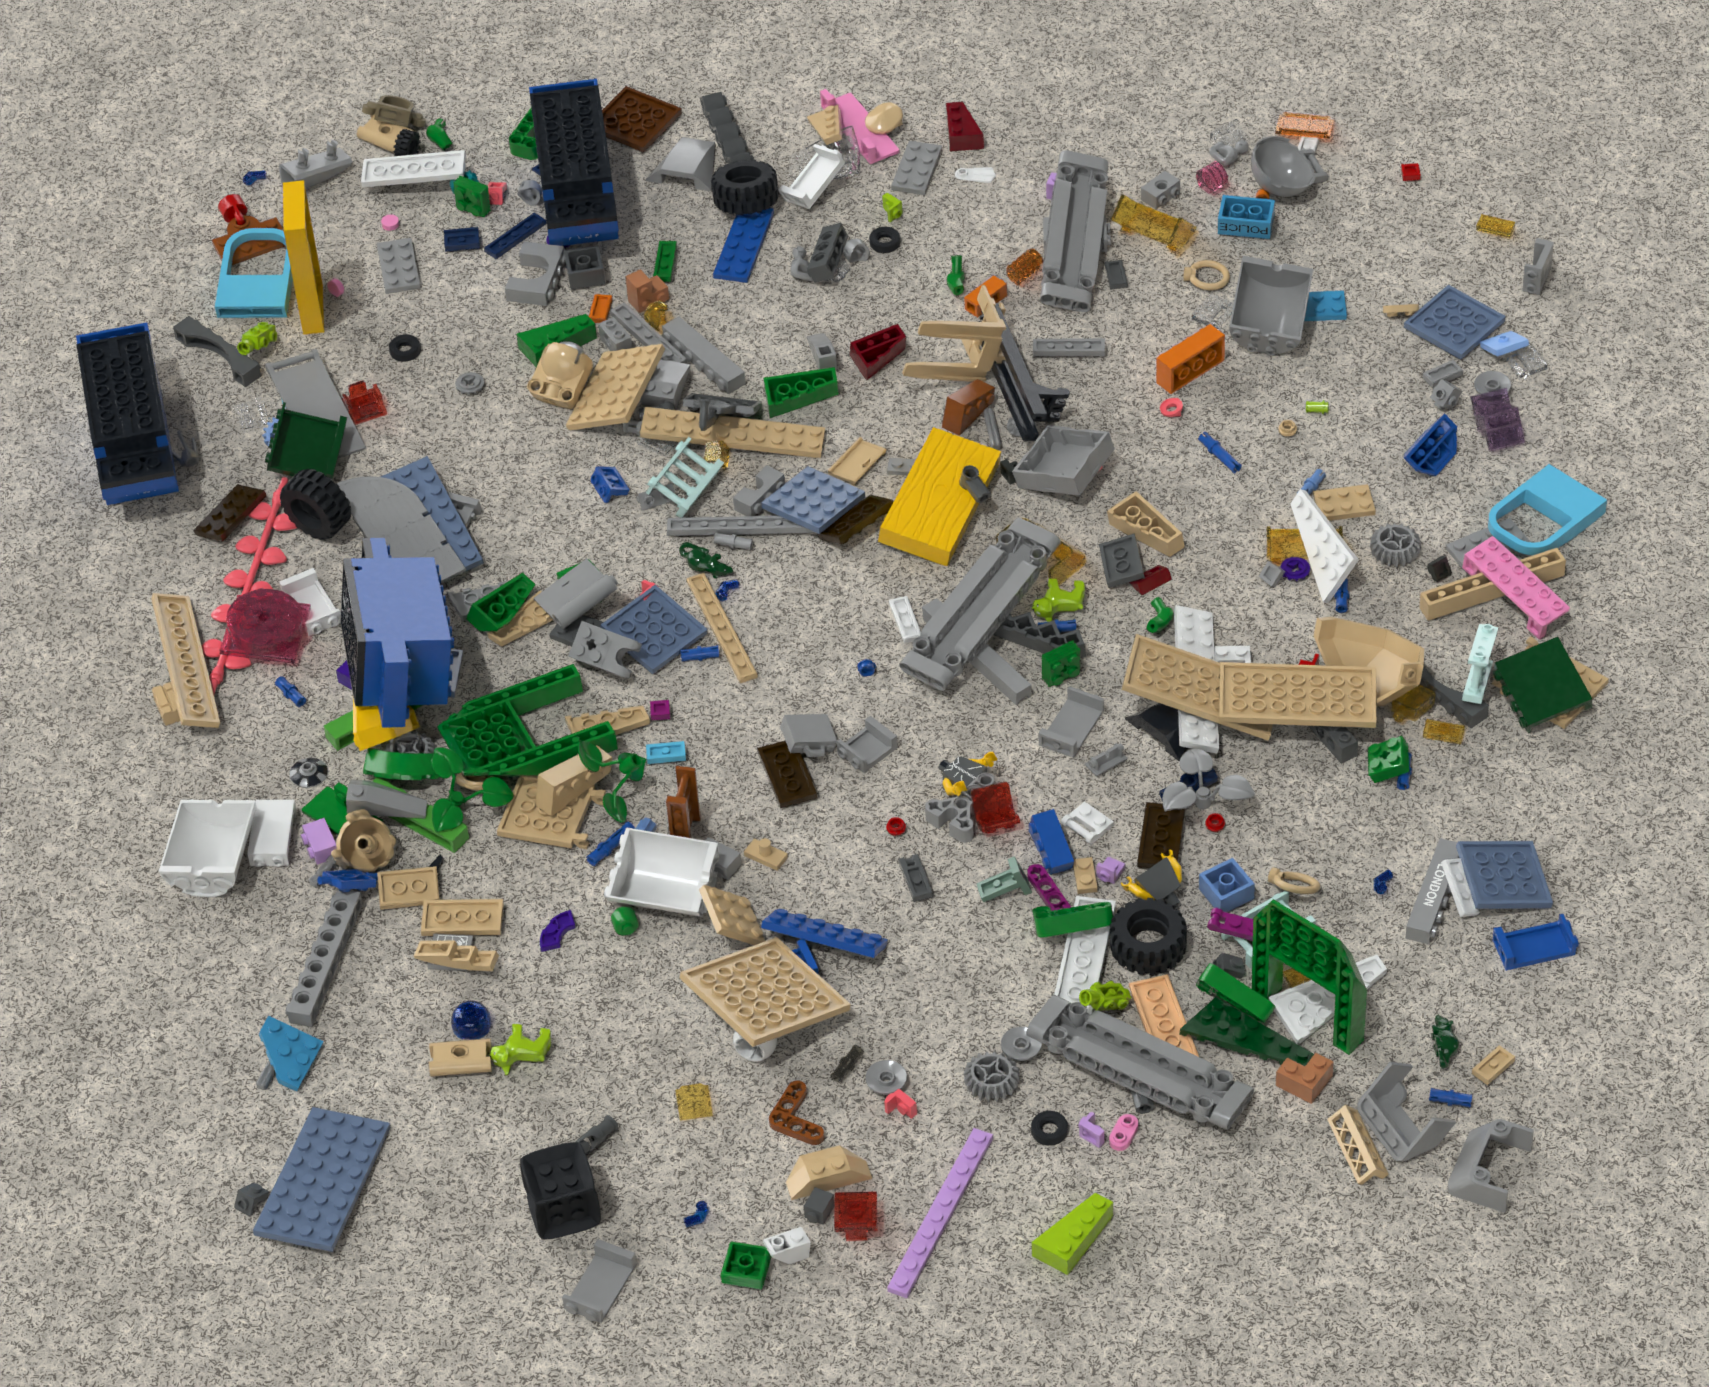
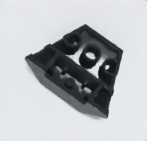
M1158 703L1146 710L1125 717V720L1138 730L1143 728L1165 746V751L1176 760L1180 761L1182 754L1188 749L1179 744L1178 709Z

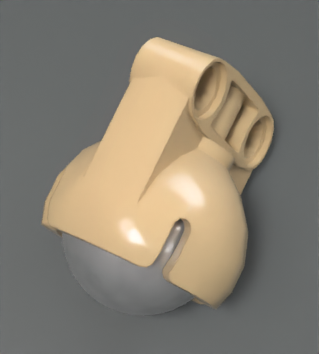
M549 343L543 350L533 377L527 384V389L537 400L562 408L574 409L592 371L593 362L576 343Z

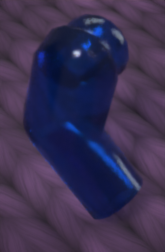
M266 170L249 171L243 176V183L252 185L258 179H266Z
M738 580L721 582L716 590V597L720 601H725L728 596V590L739 588Z
M1387 869L1374 878L1373 889L1376 893L1384 894L1386 892V882L1393 878V873Z
M705 1201L697 1202L695 1213L683 1218L686 1228L705 1221L709 1213V1207Z

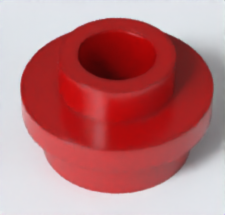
M1213 813L1206 819L1205 826L1212 832H1218L1225 827V820L1220 814Z
M893 817L888 821L886 830L889 834L898 836L905 832L906 824L901 818Z

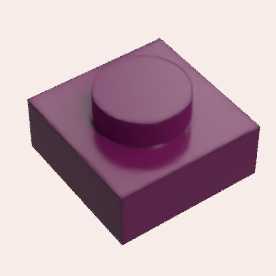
M669 700L650 701L651 721L670 719Z

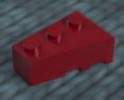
M895 324L850 342V357L866 381L905 350L906 335L900 326Z

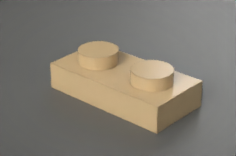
M1092 857L1074 859L1073 870L1077 893L1098 892Z
M1499 1045L1472 1069V1075L1486 1085H1489L1515 1062V1056Z

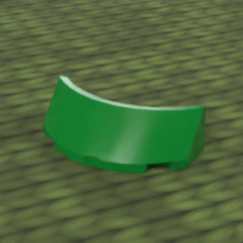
M374 748L367 749L363 774L400 780L440 778L434 773L431 766L433 753H401Z

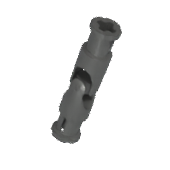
M606 1115L600 1124L594 1125L576 1142H580L586 1155H588L603 1143L611 1132L619 1129L618 1124L610 1115ZM586 1137L589 1138L591 1146L588 1142L584 1141Z

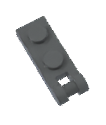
M918 854L911 855L910 858L906 859L904 857L898 858L899 867L902 870L913 902L932 898V890Z

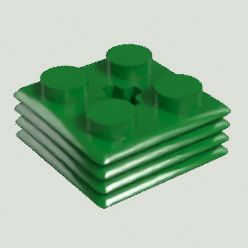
M459 176L453 182L458 210H464L472 213L474 216L485 217L491 211L487 185L463 176Z
M1074 640L1042 654V680L1046 682L1048 687L1058 686L1064 680L1070 677L1075 678L1079 675L1080 648L1074 643Z
M1403 736L1392 737L1387 741L1372 744L1367 748L1368 776H1370L1374 783L1409 772L1408 743H1406Z
M731 1241L721 1271V1282L762 1289L772 1258L765 1246Z

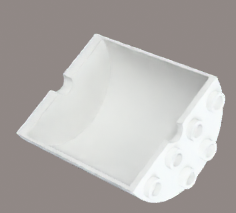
M180 800L159 869V874L163 880L171 887L175 885L183 889L182 893L199 897L221 896L227 893L229 888H233L256 812V801L223 800L222 804H218L214 800Z
M626 828L624 835L622 834L620 837L621 847L619 852H616L614 859L617 866L610 871V884L605 888L604 898L611 902L703 917V913L707 912V908L699 889L703 885L715 887L718 872H714V867L719 861L718 843Z

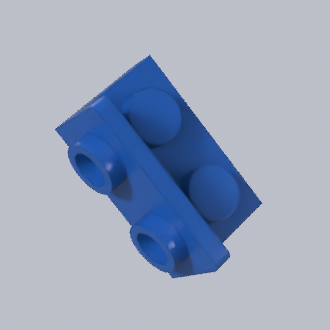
M596 466L591 476V483L604 503H609L612 495H628L630 489L616 467Z

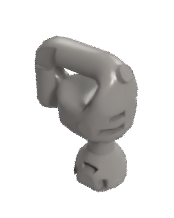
M1239 140L1235 148L1230 145L1218 142L1210 148L1209 153L1220 164L1228 166L1237 160L1238 153L1243 154L1247 152L1249 145L1246 141Z
M801 246L795 247L793 249V257L795 259L792 260L790 268L791 275L798 279L813 281L807 272L809 262L804 260L806 256L805 248Z

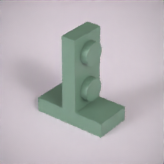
M1015 856L1007 859L1010 866L1009 870L976 883L983 903L1019 887L1025 895L1032 893L1028 877Z

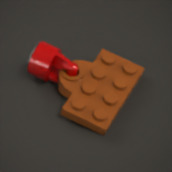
M230 194L223 197L218 204V209L223 219L229 223L227 235L213 239L212 244L222 261L225 244L233 234L249 228H275L283 230L277 217L260 223L256 218L247 216L248 209L241 196ZM276 240L246 241L234 251L232 265L285 247V245Z

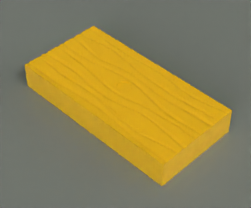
M304 180L283 182L284 236L303 335L324 333L323 281Z
M933 427L880 527L878 542L948 566L980 504L976 502L967 489L960 486L959 480L962 470L968 465L976 467L979 471L978 476L988 488L999 466L1002 451Z

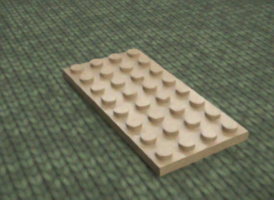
M1136 634L1121 690L1269 740L1273 724L1219 722V662Z
M1220 662L1219 722L1376 728V667Z

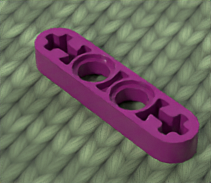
M1039 864L1029 866L1027 869L1028 880L1045 905L1050 907L1051 911L1071 908L1045 868ZM1048 885L1051 888L1049 890H1042L1040 887ZM1055 898L1059 899L1060 902L1053 904L1050 900Z

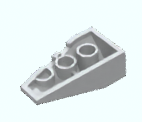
M350 780L346 798L347 814L365 809L370 815L425 819L427 800L372 781Z

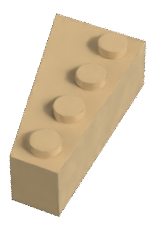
M596 745L602 754V762L612 761V756ZM578 754L538 774L536 805L549 816H553L611 772V765L600 766L598 772H593L583 765Z

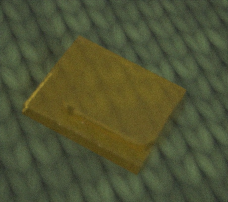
M699 1083L675 1089L680 1121L713 1116L708 1085Z

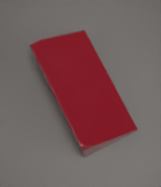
M1157 565L1144 572L1145 578L1129 583L1140 595H1144L1171 581L1172 578L1167 567Z

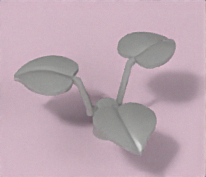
M1191 749L1180 758V768L1187 774L1198 773L1199 789L1195 794L1192 787L1187 788L1182 782L1170 784L1163 794V808L1166 812L1173 809L1188 808L1195 803L1199 809H1208L1211 806V800H1215L1218 791L1219 796L1226 800L1249 799L1255 797V793L1248 780L1244 777L1230 775L1225 777L1222 785L1219 784L1211 794L1207 787H1203L1202 772H1209L1212 769L1213 760L1207 752L1200 749Z

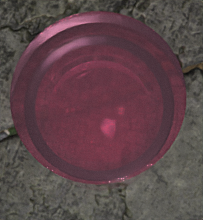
M1214 161L1196 172V180L1200 188L1210 194L1228 183V175L1224 167L1219 162Z

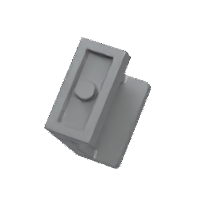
M1536 238L1533 265L1525 264L1522 291L1540 295L1552 268L1554 242Z
M872 716L865 719V728L848 741L843 742L841 739L837 741L838 755L842 759L848 760L855 769H859L863 773L898 748L897 735Z

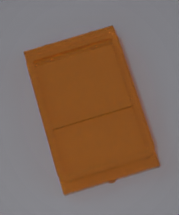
M1284 112L1282 115H1279L1275 134L1330 139L1334 120L1330 116Z

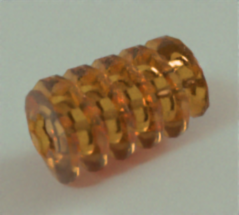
M1035 249L1026 250L1025 253L1007 266L1006 273L1008 278L1014 284L1020 285L1021 282L1040 269V264H1043V258Z

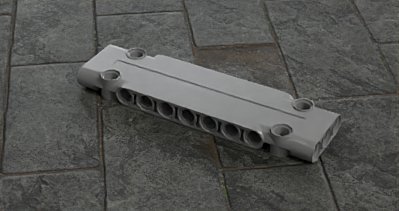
M1068 150L1062 151L1059 154L1042 272L1044 273L1041 282L1040 301L1043 304L1077 312H1088L1090 310L1092 292L1097 275L1107 197L1106 183L1108 180L1109 163L1104 158Z
M1016 518L1006 531L998 535V543L995 546L990 545L927 622L920 636L914 639L913 649L899 663L901 670L938 690H945L954 677L962 674L965 663L972 662L1039 577L1040 570L1046 568L1047 560L1061 544L1059 537L1022 518Z
M1056 995L1051 996L1032 1019L1026 1031L1027 1036L1046 1044L1052 1053L1059 1054L1063 1052L1066 1059L1179 1113L1190 1112L1198 1122L1209 1121L1226 1130L1232 1126L1254 1094L1253 1087L1238 1080L1232 1081L1233 1075L1227 1070L1217 1071L1212 1063L1101 1011L1097 1010L1089 1014L1087 1013V1006L1082 1005L1080 1002L1071 1004V1002Z

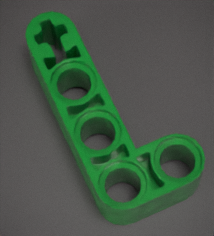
M532 108L529 109L508 138L510 153L528 160L538 159Z
M1099 902L1051 911L1048 906H1040L1032 909V915L1037 936L1050 937L1110 926L1113 910L1111 902Z
M1212 963L1207 965L1197 980L1196 987L1199 990L1206 992L1208 995L1216 994L1262 1024L1266 1023L1276 1008L1271 1001Z

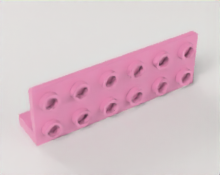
M827 89L820 91L821 107L825 109L831 105L839 106L841 110L842 132L869 164L900 152L899 148L887 134H875L866 128L865 118L868 112L852 93L835 98Z
M1494 536L1465 554L1462 568L1470 576L1482 572L1529 616L1527 629L1539 640L1545 637L1547 625L1569 611L1570 607Z

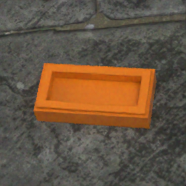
M594 295L589 314L594 323H601L607 320L612 303V295Z

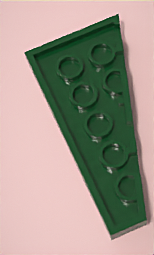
M1217 997L1181 1027L1179 1035L1187 1036L1189 1034L1196 1036L1197 1040L1205 1042V1040L1216 1042L1219 1047L1249 1055V1053L1259 1055V1059L1265 1061L1268 1058L1279 1061L1280 1065L1283 1064L1286 1058H1289L1306 1066L1314 1055L1312 1052Z

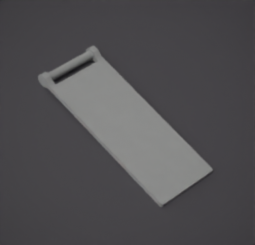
M316 348L311 349V352L275 363H265L266 370L282 401L286 403L285 407L287 410L339 422L340 416L347 417L338 458L366 449ZM312 358H313V360H314V361H310V362H307V363H304V364H300V365H297V366H294V367H291V368H287V369H284V370H281V371H277V372L274 371V370H276V369H280V368H283V367H286V366H290V365H293V364H296V363H299V362H303V361H306V360H309V359H312Z

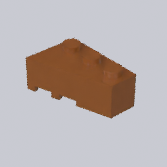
M976 379L949 395L946 400L942 428L960 436L980 416L984 409L993 403L995 387Z

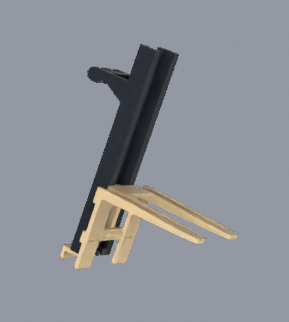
M985 285L981 286L977 297L983 314L980 315L979 319L982 321H922L917 331L919 335L961 339L971 363L911 362L905 364L902 372L903 376L969 382L979 379L985 382L987 371L992 369L1023 441H1036L1039 433L1034 422L1059 421L1061 415L1059 413L1063 412L1066 405L1064 399L1069 397L1070 391L1066 388L1052 390L1033 383L1004 318L1006 309L1003 303H995L994 298L990 297Z

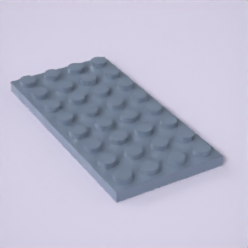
M428 456L381 476L405 485L418 496L428 511L423 517L431 515L447 540L442 545L450 544L466 568V571L484 564L478 549Z
M312 1107L253 1229L254 1236L333 1252L391 1128L390 1123Z

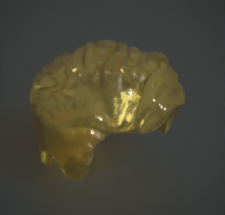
M660 300L649 304L644 312L645 321L657 331H660L659 325L667 323L665 320V311L668 310L667 304Z

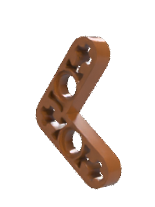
M799 1080L793 1081L788 1085L770 1113L769 1126L774 1131L810 1145H819L824 1141L823 1128L794 1116L805 1099L807 1090L804 1082ZM785 1103L793 1104V1107L790 1109H785L782 1106ZM794 1125L802 1127L799 1131L791 1130Z

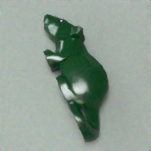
M689 542L681 544L679 553L687 559L688 566L691 569L712 573L714 579L733 573V569L730 566L718 561L721 559L720 554L711 556L706 548L698 547ZM685 548H692L693 550L686 552Z
M1436 1015V1025H1432L1433 1033H1431V1037L1435 1041L1434 1051L1436 1057H1439L1440 1067L1445 1069L1449 1066L1450 1058L1458 1052L1459 1040L1453 1034V1029L1451 1028L1454 1022Z

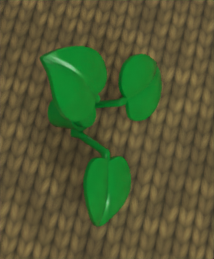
M580 740L578 742V754L581 762L587 769L598 772L600 766L605 767L619 763V770L626 774L612 794L606 793L603 797V806L606 812L616 821L624 823L627 816V807L624 799L621 796H617V791L628 778L635 782L642 779L647 759L635 753L624 752L619 755L618 760L603 763L600 750L594 744Z
M438 747L434 749L431 760L434 773L444 779L452 776L449 790L450 795L446 799L441 798L437 800L432 808V823L436 833L458 827L463 821V813L459 807L462 803H466L479 794H483L482 801L490 807L504 806L514 798V794L509 786L498 777L487 778L482 784L483 790H479L464 798L461 792L454 791L455 774L461 773L464 768L461 757L448 748Z

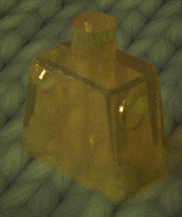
M1418 685L1393 700L1391 711L1394 712L1393 719L1399 723L1405 718L1414 722L1417 721L1434 706L1436 692Z

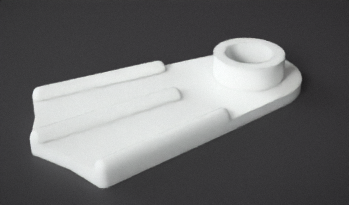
M992 167L959 168L955 172V177L960 180L991 183L996 174Z

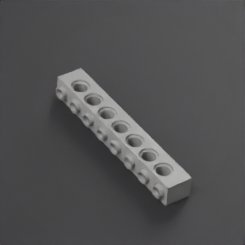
M337 889L335 896H332L330 909L324 915L323 926H320L318 929V938L313 942L310 957H307L305 961V969L299 975L298 986L293 989L291 1003H288L286 1006V1015H288L289 1023L313 1027L363 905L360 892H342Z

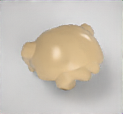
M365 809L348 813L346 815V820L348 821L343 824L336 839L337 849L331 852L336 863L343 869L352 867L369 873L387 866L390 859L394 856L393 847L396 844V838L390 833L389 828L382 821L371 817Z

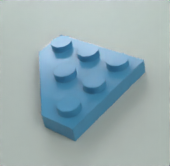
M268 1016L259 1032V1037L265 1045L266 1054L271 1066L274 1067L278 1083L298 1091L324 1041Z

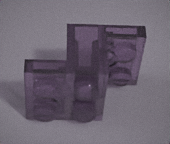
M1507 388L1470 396L1477 431L1485 433L1489 451L1525 443L1518 407L1510 405Z

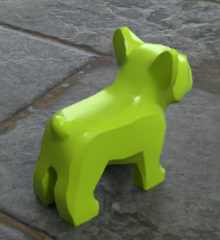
M1048 579L1047 585L1049 589H1047L1045 597L1034 600L1032 604L1033 612L1038 617L1045 618L1047 622L1052 621V616L1056 612L1082 610V602L1085 598L1084 582L1075 580V588L1069 592L1059 588L1057 579Z
M512 1024L513 1033L507 1039L506 1044L492 1047L489 1055L496 1066L503 1068L505 1075L509 1074L511 1065L516 1061L544 1062L545 1056L551 1047L550 1029L540 1028V1037L533 1041L522 1036L521 1024Z

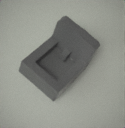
M1221 953L1212 962V964L1233 977L1242 978L1245 975L1243 959L1240 957Z
M251 1183L238 1190L234 1208L251 1216L253 1215L255 1205L268 1198L269 1191L262 1188L259 1184Z

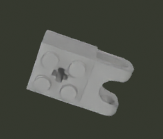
M581 621L568 656L629 679L632 671L624 667L622 658L628 651L639 652L642 643Z

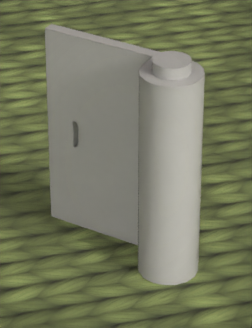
M586 558L534 597V600L562 629H565L617 590L616 585L618 582L612 575H603Z

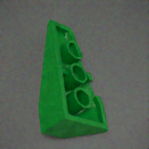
M522 572L473 603L466 619L479 631H498L512 621L536 584Z

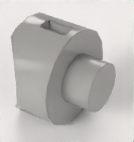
M525 180L520 184L517 194L525 203L534 206L540 200L542 187L535 180Z
M850 239L843 248V254L849 262L866 261L870 256L868 247L861 239Z

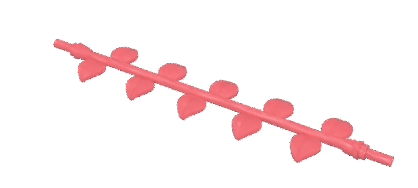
M286 477L281 479L278 489L273 493L272 507L268 503L261 502L248 515L257 520L267 519L260 541L257 537L249 535L243 537L235 545L236 550L242 553H255L248 575L245 571L237 569L231 571L223 579L224 584L230 587H244L236 610L230 604H222L211 613V617L216 621L231 622L224 645L218 639H210L201 645L204 656L211 658L219 657L216 667L209 675L213 695L217 686L223 681L224 665L228 669H241L251 666V661L244 652L233 651L229 654L236 631L241 634L263 631V626L256 617L245 616L241 619L248 596L252 599H264L275 596V592L269 583L258 581L253 584L260 562L266 565H273L287 561L285 554L278 547H270L265 550L272 527L277 531L297 528L289 520L287 514L282 513L277 516L281 506V489L289 481Z

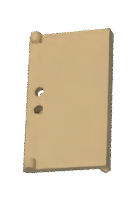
M859 437L828 469V474L850 482L854 486L868 469L886 453V449L866 442L862 437Z

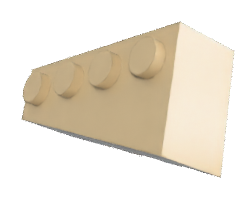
M1137 491L1107 511L1109 525L1127 535L1135 534L1138 541L1169 557L1184 548L1182 532Z

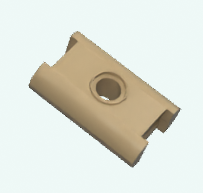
M370 115L371 119L363 127L359 126L357 137L394 153L395 148L393 147L396 145L395 139L397 140V135H400L399 132L402 129L414 130L374 120L375 115Z
M491 1038L429 1043L430 1055L433 1058V1061H429L430 1077L492 1072L491 1058L488 1057V1053L492 1049Z

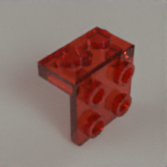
M1006 781L971 790L977 827L982 832L987 834L993 833L998 828L1004 827V829L1015 827V824L1020 823L1019 815L1014 811L1010 787Z

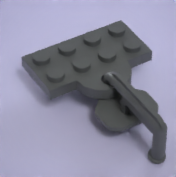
M691 393L683 399V406L688 407L689 410H699L700 408L699 427L701 431H706L715 424L719 414L732 415L736 412L741 413V416L750 417L761 409L762 401Z

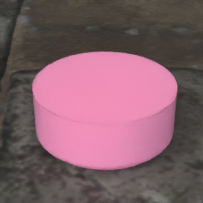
M386 215L381 220L382 228L387 231H392L399 227V220L395 215Z
M334 278L328 282L327 287L331 294L338 297L344 293V286L338 279Z

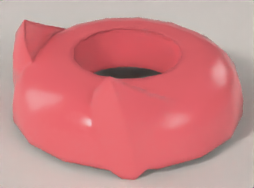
M1169 398L1161 403L1160 411L1164 416H1181L1183 403L1179 398ZM1170 407H1176L1174 411H1167Z

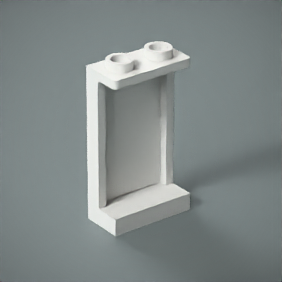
M814 144L813 149L816 154L790 187L781 185L778 189L784 200L810 209L845 164L842 154L838 150H831L824 145Z
M314 568L279 582L283 597L308 636L318 634L322 630L335 627L340 623L341 611L336 609L317 579Z
M256 800V812L252 822L247 853L250 866H289L288 852L293 818H296L297 815L295 800Z

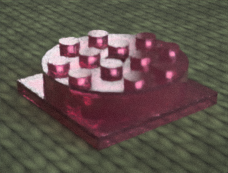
M260 588L243 595H237L236 600L231 604L227 612V628L220 647V654L294 664L305 630V622L310 614L311 604L298 603L289 594L274 589Z

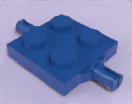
M357 869L323 871L322 876H319L317 881L319 885L329 884L330 886L337 887L342 892H350L351 889L366 891L368 888L376 887L378 876L377 873H365Z

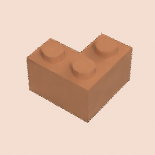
M640 269L625 276L628 302L638 313L649 310L669 299L668 286L657 275L649 279Z
M1318 1053L1313 1055L1306 1066L1286 1058L1276 1071V1086L1312 1104L1333 1077L1334 1061Z

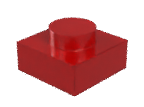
M1418 163L1401 164L1403 181L1420 180L1421 174Z

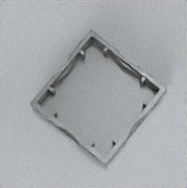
M1047 425L1036 439L1033 447L1023 456L1012 473L1020 489L1080 496L1114 451L1115 447L1107 431L1077 430L1069 427Z

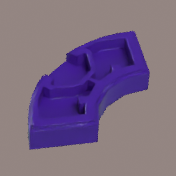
M571 910L553 917L546 928L542 930L540 935L541 952L561 948L560 941L568 931L576 928Z

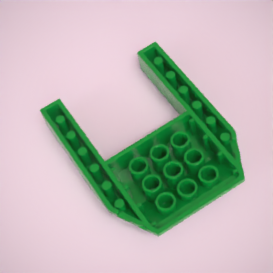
M574 664L468 701L462 705V710L457 714L453 713L446 721L437 726L448 748L461 757L464 765L462 771L464 776H538V774L578 755V742L580 740L590 742L595 746L597 745L606 753L618 749L616 734L609 721L536 747L518 715L583 692L581 676Z
M1273 899L1253 918L1251 989L1268 1000L1270 996L1278 994L1283 987V963L1335 994L1333 1045L1350 1055L1364 1041L1367 988L1353 955L1341 940Z

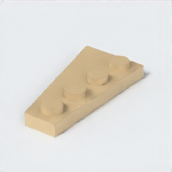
M838 105L828 106L823 111L807 116L809 123L826 145L842 139L841 110Z
M540 590L527 600L508 625L498 631H489L488 638L502 647L553 621L534 600V597L542 591Z
M644 706L618 709L617 712L600 711L601 714L597 715L585 713L581 714V717L572 718L571 715L565 716V722L571 734L609 721L616 735L650 724V718Z

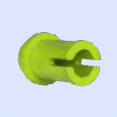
M1325 400L1322 402L1306 401L1307 413L1320 412L1325 414L1329 411V402H1325Z

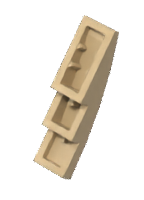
M455 940L420 941L414 954L415 959L432 964L474 971H493L499 957L497 951H478L476 946H458Z

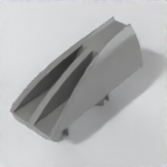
M332 139L331 143L327 141V149L322 153L308 156V149L302 148V151L298 149V159L279 165L282 187L283 182L304 180L305 188L307 189L343 172L353 163L352 159L340 147L337 148L338 142Z

